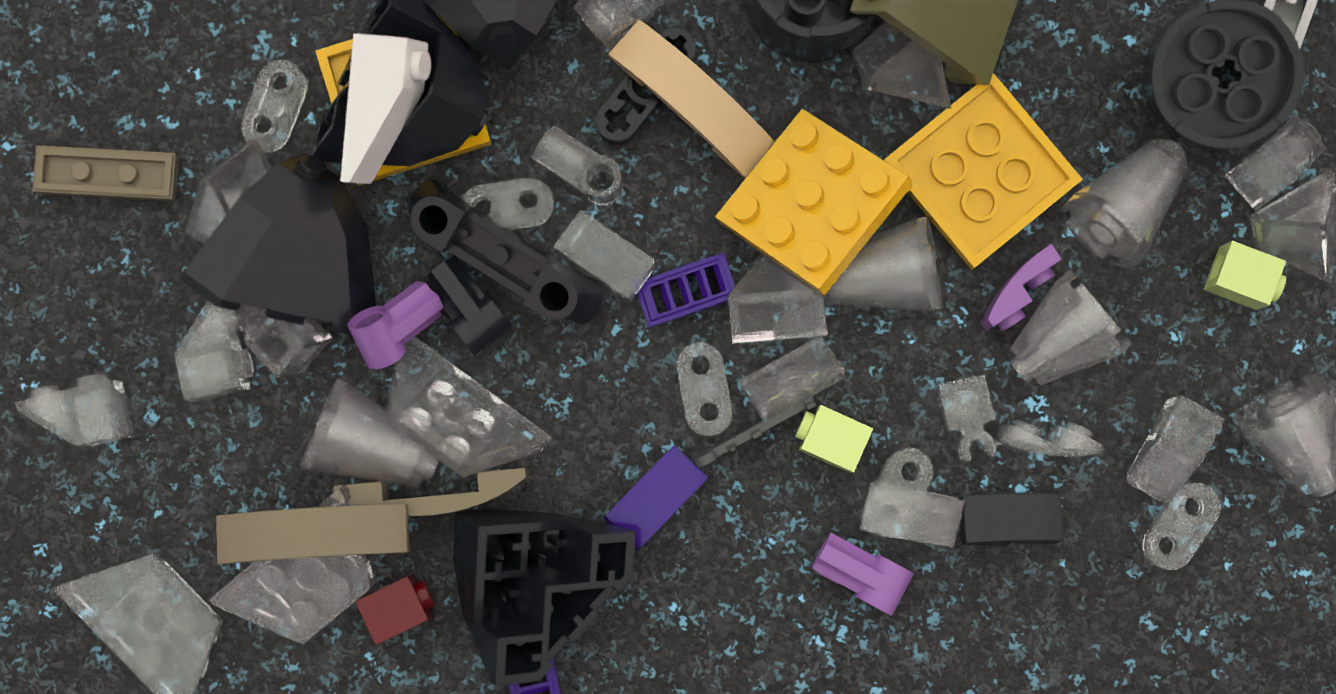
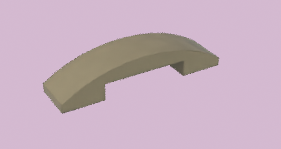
M518 468L477 472L479 492L390 500L388 482L333 486L334 496L353 505L408 504V516L443 515L473 509L508 494L529 479V469Z
M408 504L316 507L216 516L217 564L410 553Z

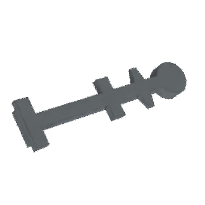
M807 393L796 402L721 443L699 452L692 459L698 468L714 461L718 456L728 451L736 450V447L751 438L756 439L762 435V432L807 408L809 410L817 405L812 396Z

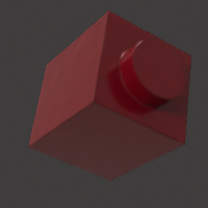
M415 575L400 579L355 601L375 645L434 618L430 608L436 606L435 599L425 580L417 582Z

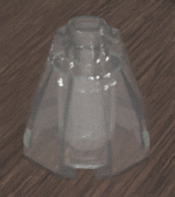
M1071 269L1054 282L1010 348L1016 356L1009 362L1026 383L1035 378L1040 385L1046 384L1117 357L1132 345L1125 335L1118 340L1114 338L1121 329L1082 283L1075 289L1070 285V282L1076 278Z
M1314 373L1302 377L1306 384L1305 386L1295 388L1292 381L1289 380L1279 383L1246 401L1241 407L1245 416L1236 414L1233 421L1240 436L1298 492L1305 495L1312 493L1314 497H1321L1336 490V386L1332 378Z

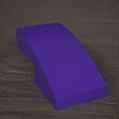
M674 445L603 519L609 525L636 531L635 550L638 551L708 477Z

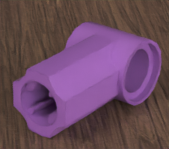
M416 281L383 306L370 307L357 313L349 320L347 325L367 367L370 369H380L392 365L402 358L406 352L404 344L440 318L441 310L444 307L438 294L433 292L426 283Z
M829 533L811 567L818 574L856 592L854 594L855 597L890 616L893 615L914 573L879 554L873 556L833 533Z

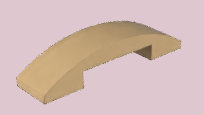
M640 19L608 54L641 86L645 85L713 147L711 150L742 178L746 179L775 143L766 131L723 88L675 46Z

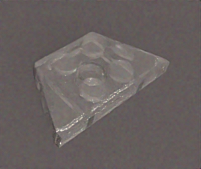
M416 336L404 344L406 347L404 356L394 363L385 417L388 423L461 477L542 452L552 438L548 433Z
M343 484L317 507L349 506L348 500L351 498L349 489ZM365 555L252 562L214 594L209 601L213 606L303 645L371 589L376 580L371 563Z
M158 553L61 584L54 590L154 694L196 693L199 681L204 677L209 663L208 655L212 644L217 640L223 620Z

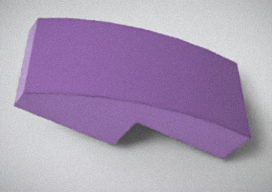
M1052 244L1023 264L997 292L981 321L985 331L997 324L1003 332L1026 317L1021 308L1033 300L1023 287V284L1026 283L1030 290L1038 287L1055 276L1050 267L1062 260Z

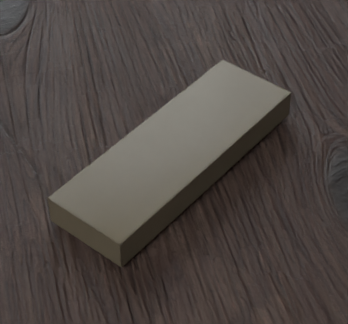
M36 145L32 191L37 194L176 202L180 156L176 153Z

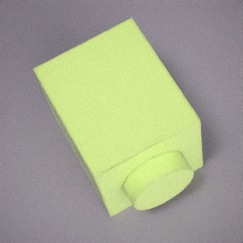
M1232 240L1219 247L1203 290L1254 310L1269 306L1271 301L1276 302L1284 290L1286 276L1281 274L1286 261Z
M820 405L817 407L815 414L808 411L805 412L795 437L802 440L799 451L848 473H853L873 428Z

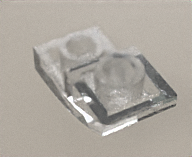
M1016 420L1014 426L1010 424L1001 425L993 441L994 444L1017 452L1053 458H1071L1100 454L1104 446L1091 440L1094 434L1093 431L1072 422H1067L1065 428L1062 426L1051 427L1046 440L1040 438L1043 432L1041 429L1026 422Z
M871 481L860 530L954 548L965 501L920 489L913 491Z

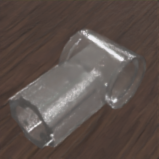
M555 125L544 134L538 143L532 160L583 193L591 203L598 206H608L615 203L621 197L624 191V180L618 164L612 158L599 155ZM600 171L609 172L614 176L613 184L604 191H597L590 187L592 176Z

